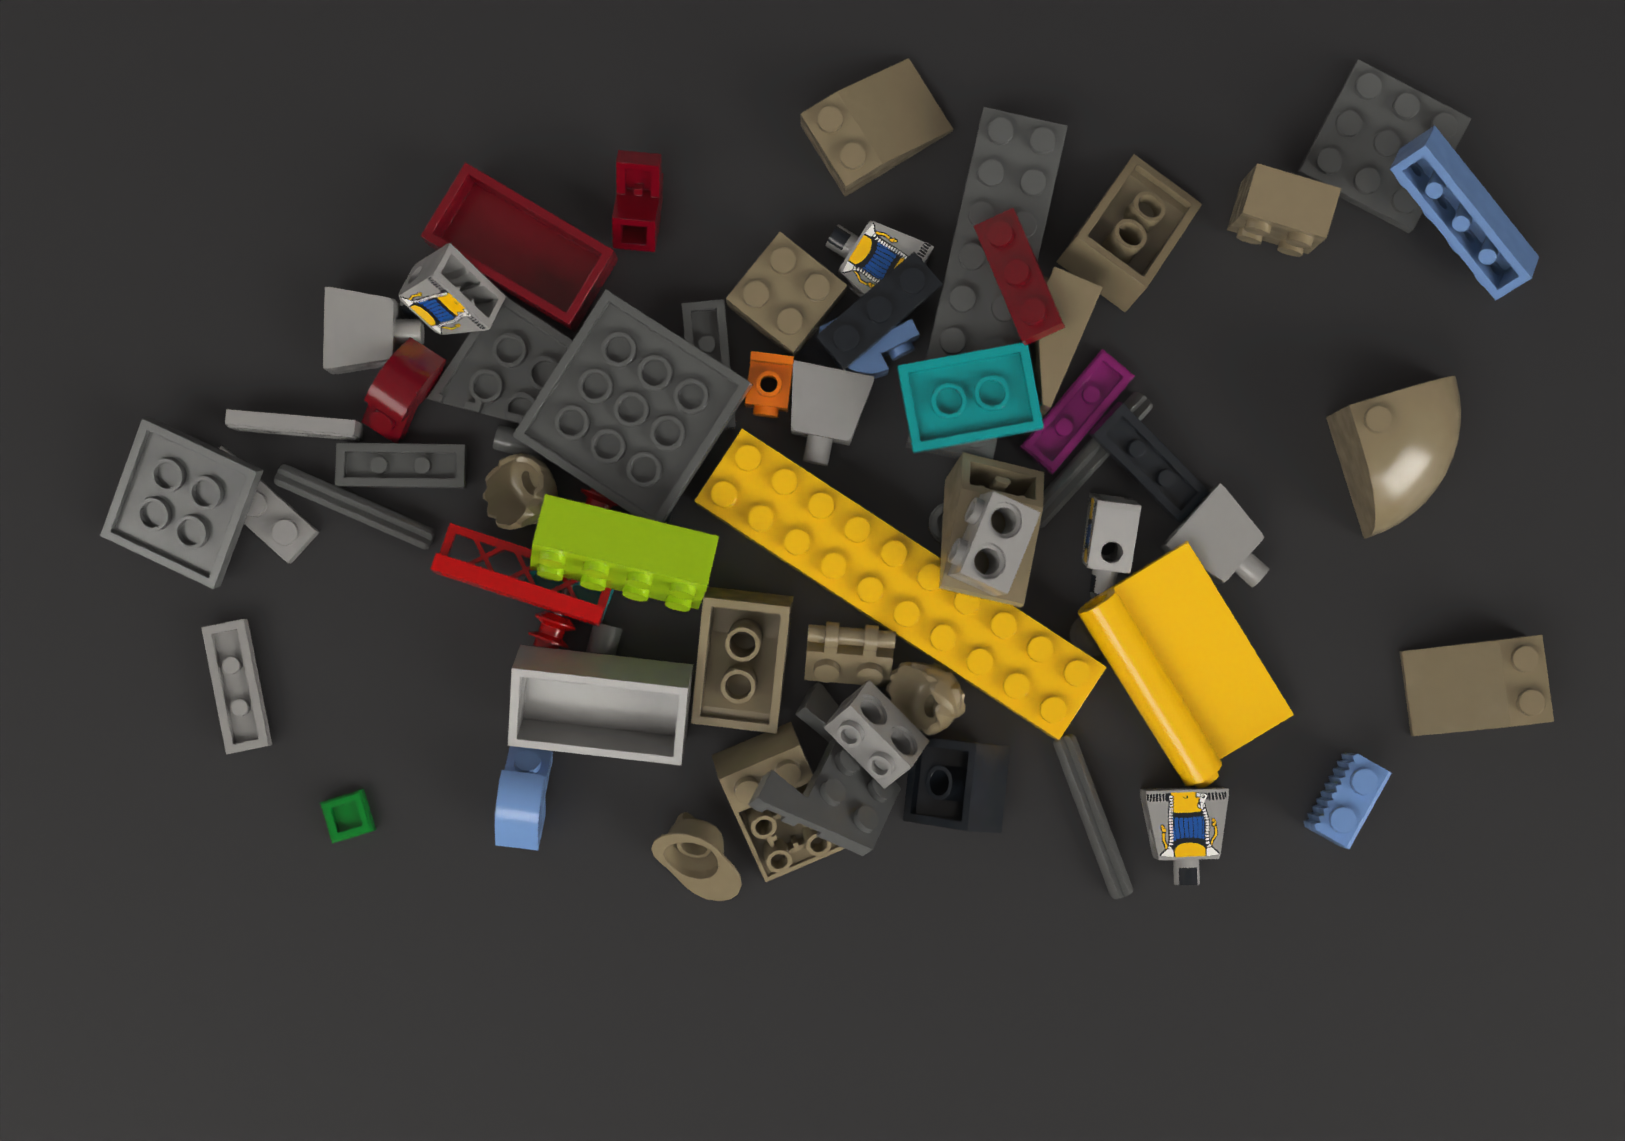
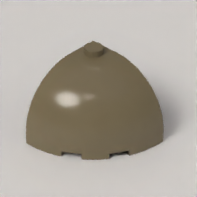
M1455 376L1425 382L1357 402L1326 417L1364 539L1385 532L1414 514L1427 502L1445 477L1456 451L1461 427L1460 394Z

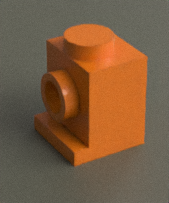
M751 351L748 381L753 385L746 394L745 406L753 408V415L778 418L779 411L788 412L794 356ZM771 377L777 381V387L774 391L766 392L761 388V382L764 378Z

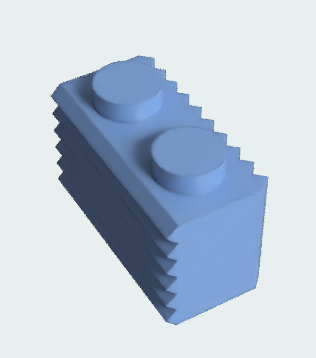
M1346 752L1341 754L1342 760L1337 761L1338 767L1333 768L1334 775L1328 776L1330 782L1324 784L1326 790L1320 791L1321 797L1316 798L1317 805L1312 806L1313 812L1307 813L1309 819L1303 822L1304 826L1338 846L1350 849L1392 773L1360 754Z

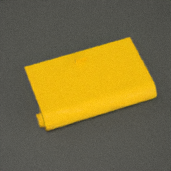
M1185 541L1097 595L1078 610L1081 620L1185 786L1195 785L1200 789L1212 784L1219 777L1218 771L1222 767L1220 759L1294 715L1188 541Z

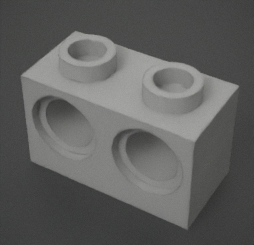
M995 491L980 494L979 498L975 497L965 514L964 520L968 522V526L963 538H958L950 550L948 562L952 563L948 576L993 596L1007 595L1041 512ZM995 510L999 511L1005 518V528L1002 533L996 532L991 525V516ZM978 551L985 553L989 560V568L985 574H981L974 564V558Z
M870 680L846 698L823 727L884 789L913 767L929 743V740Z

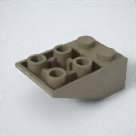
M963 452L945 479L940 589L1017 607L1024 605L1043 512L1044 472ZM991 491L1000 493L1041 512L1009 593L1000 596L990 595L948 576L952 563L948 562V556L955 541L958 538L962 539L966 531L968 522H965L964 518L968 506L975 497L979 498L980 494ZM995 510L991 516V525L996 532L1002 533L1005 528V518L999 511ZM978 551L974 558V564L981 574L987 572L989 560L985 553Z
M791 722L779 726L777 734L765 732L711 755L719 781L765 882L845 849L817 837V831L800 823L795 826L780 821L781 815L768 809L759 812L748 805L762 777L771 770L776 772L800 793L804 794L813 776V772Z

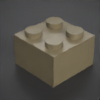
M1257 163L1241 181L1227 230L1237 233L1236 238L1250 244H1261L1262 241L1278 245L1277 250L1281 253L1301 257L1303 253L1309 254L1327 238L1341 188Z
M779 232L726 297L728 308L787 355L794 356L795 359L847 294V284L783 233Z

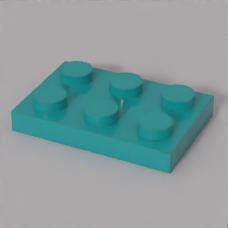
M1017 343L897 366L913 453L1033 432L1044 428L1028 345L1025 346L1023 343Z

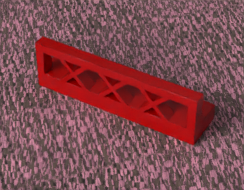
M453 523L449 524L440 553L436 552L430 568L435 574L598 627L600 626L612 590L605 588L604 591H601L596 605L577 599L571 587L580 582L571 579L568 581L567 578L563 577L564 583L551 590L538 586L530 574L534 570L529 569L530 566L527 567L522 558L531 559L532 549ZM456 535L473 540L481 556L469 562L449 557ZM481 543L495 547L496 549L488 553H485ZM503 551L516 555L522 570L510 576L495 572L489 558ZM484 561L488 569L476 565ZM526 575L529 583L519 580L518 578ZM567 588L570 596L559 592Z

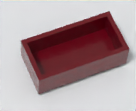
M466 162L421 234L422 239L435 250L451 243L494 285L573 332L576 331L618 261L613 249Z

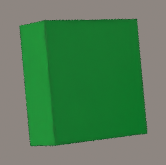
M364 789L320 802L332 844L376 830Z

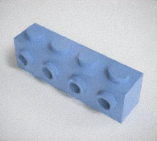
M1435 125L1399 149L1390 170L1395 175L1399 184L1409 192L1421 207L1424 215L1433 222L1446 238L1452 250L1462 258L1473 272L1477 281L1486 288L1495 301L1532 279L1539 259L1538 254Z

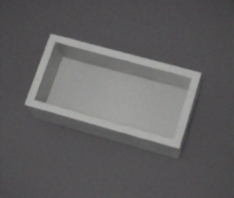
M520 645L511 670L508 746L681 765L687 741L693 664Z

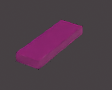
M1101 349L1042 420L1044 428L1033 431L1019 448L1052 475L1135 375L1105 350Z

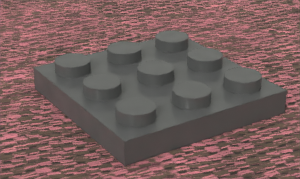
M1358 59L1353 65L1296 175L1341 188L1340 198L1410 233L1414 230L1423 211L1409 192L1399 184L1395 175L1390 170L1399 149L1435 125L1455 150L1472 118Z
M142 418L100 536L209 588L221 587L264 470L154 418Z

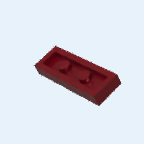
M1011 208L974 225L976 234L1023 344L1026 346L1065 328L1015 209Z

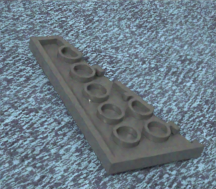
M506 297L489 330L469 333L427 399L520 424L573 340Z

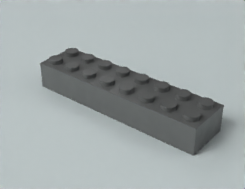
M983 107L925 360L1019 343V333L976 234L974 225L1014 208L1038 261L1068 128L1067 125ZM908 434L906 448L912 449L910 435ZM997 438L924 452L959 459L964 452L993 459Z

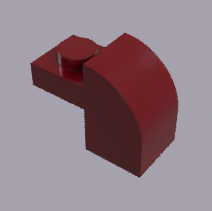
M618 150L616 159L617 194L612 215L613 248L655 252L663 196L661 154Z
M410 337L392 354L374 379L364 399L368 406L361 422L393 443H399L406 436L417 407L429 396L437 384L446 359Z

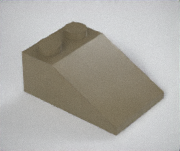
M909 58L833 93L800 114L802 129L845 197L953 132L952 126Z
M1133 154L1061 254L1057 263L1073 275L1103 287L1100 295L1126 312L1149 286L1202 203Z
M1055 266L1048 277L1044 276L1065 328L1030 343L1031 363L1042 417L1053 404L1103 288Z
M708 587L702 604L691 724L777 734L794 596Z
M1542 635L1400 651L1411 736L1554 722Z

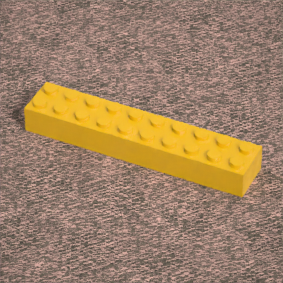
M741 429L694 500L699 507L882 627L889 631H896V636L940 665L947 667L951 672L1053 739L1060 740L1106 669L1105 665L1013 605L940 589L941 558L744 429Z

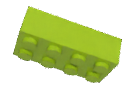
M545 494L532 543L529 569L537 571V575L544 579L561 581L563 577L580 581L579 584L589 590L604 591L605 588L623 591L622 595L631 600L647 601L648 598L664 601L665 606L670 609L688 612L691 608L699 610L708 586L719 536Z

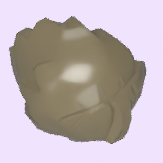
M520 453L501 458L498 466L493 468L485 479L487 488L483 493V499L488 502L487 515L496 519V525L504 529L512 530L537 524L545 494L558 497L556 482L551 470L541 460L529 454Z
M915 661L900 663L897 669L891 671V681L886 687V692L890 696L891 702L925 734L935 735L949 727L955 718L965 713V693L961 690L954 674L947 667L937 663L931 665Z

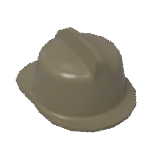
M683 812L677 817L675 824L671 826L667 834H663L654 840L651 847L653 856L692 893L714 901L730 900L738 895L742 886L741 876L735 866L724 855V840L721 831L716 826L707 821L696 819L688 812Z

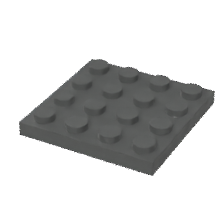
M605 290L512 436L634 516L664 523L753 384L616 295Z

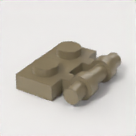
M826 621V626L809 624L804 680L863 685L870 680L875 686L887 687L891 681L890 675L896 631L879 630L878 625H866L865 629L839 627L840 622Z

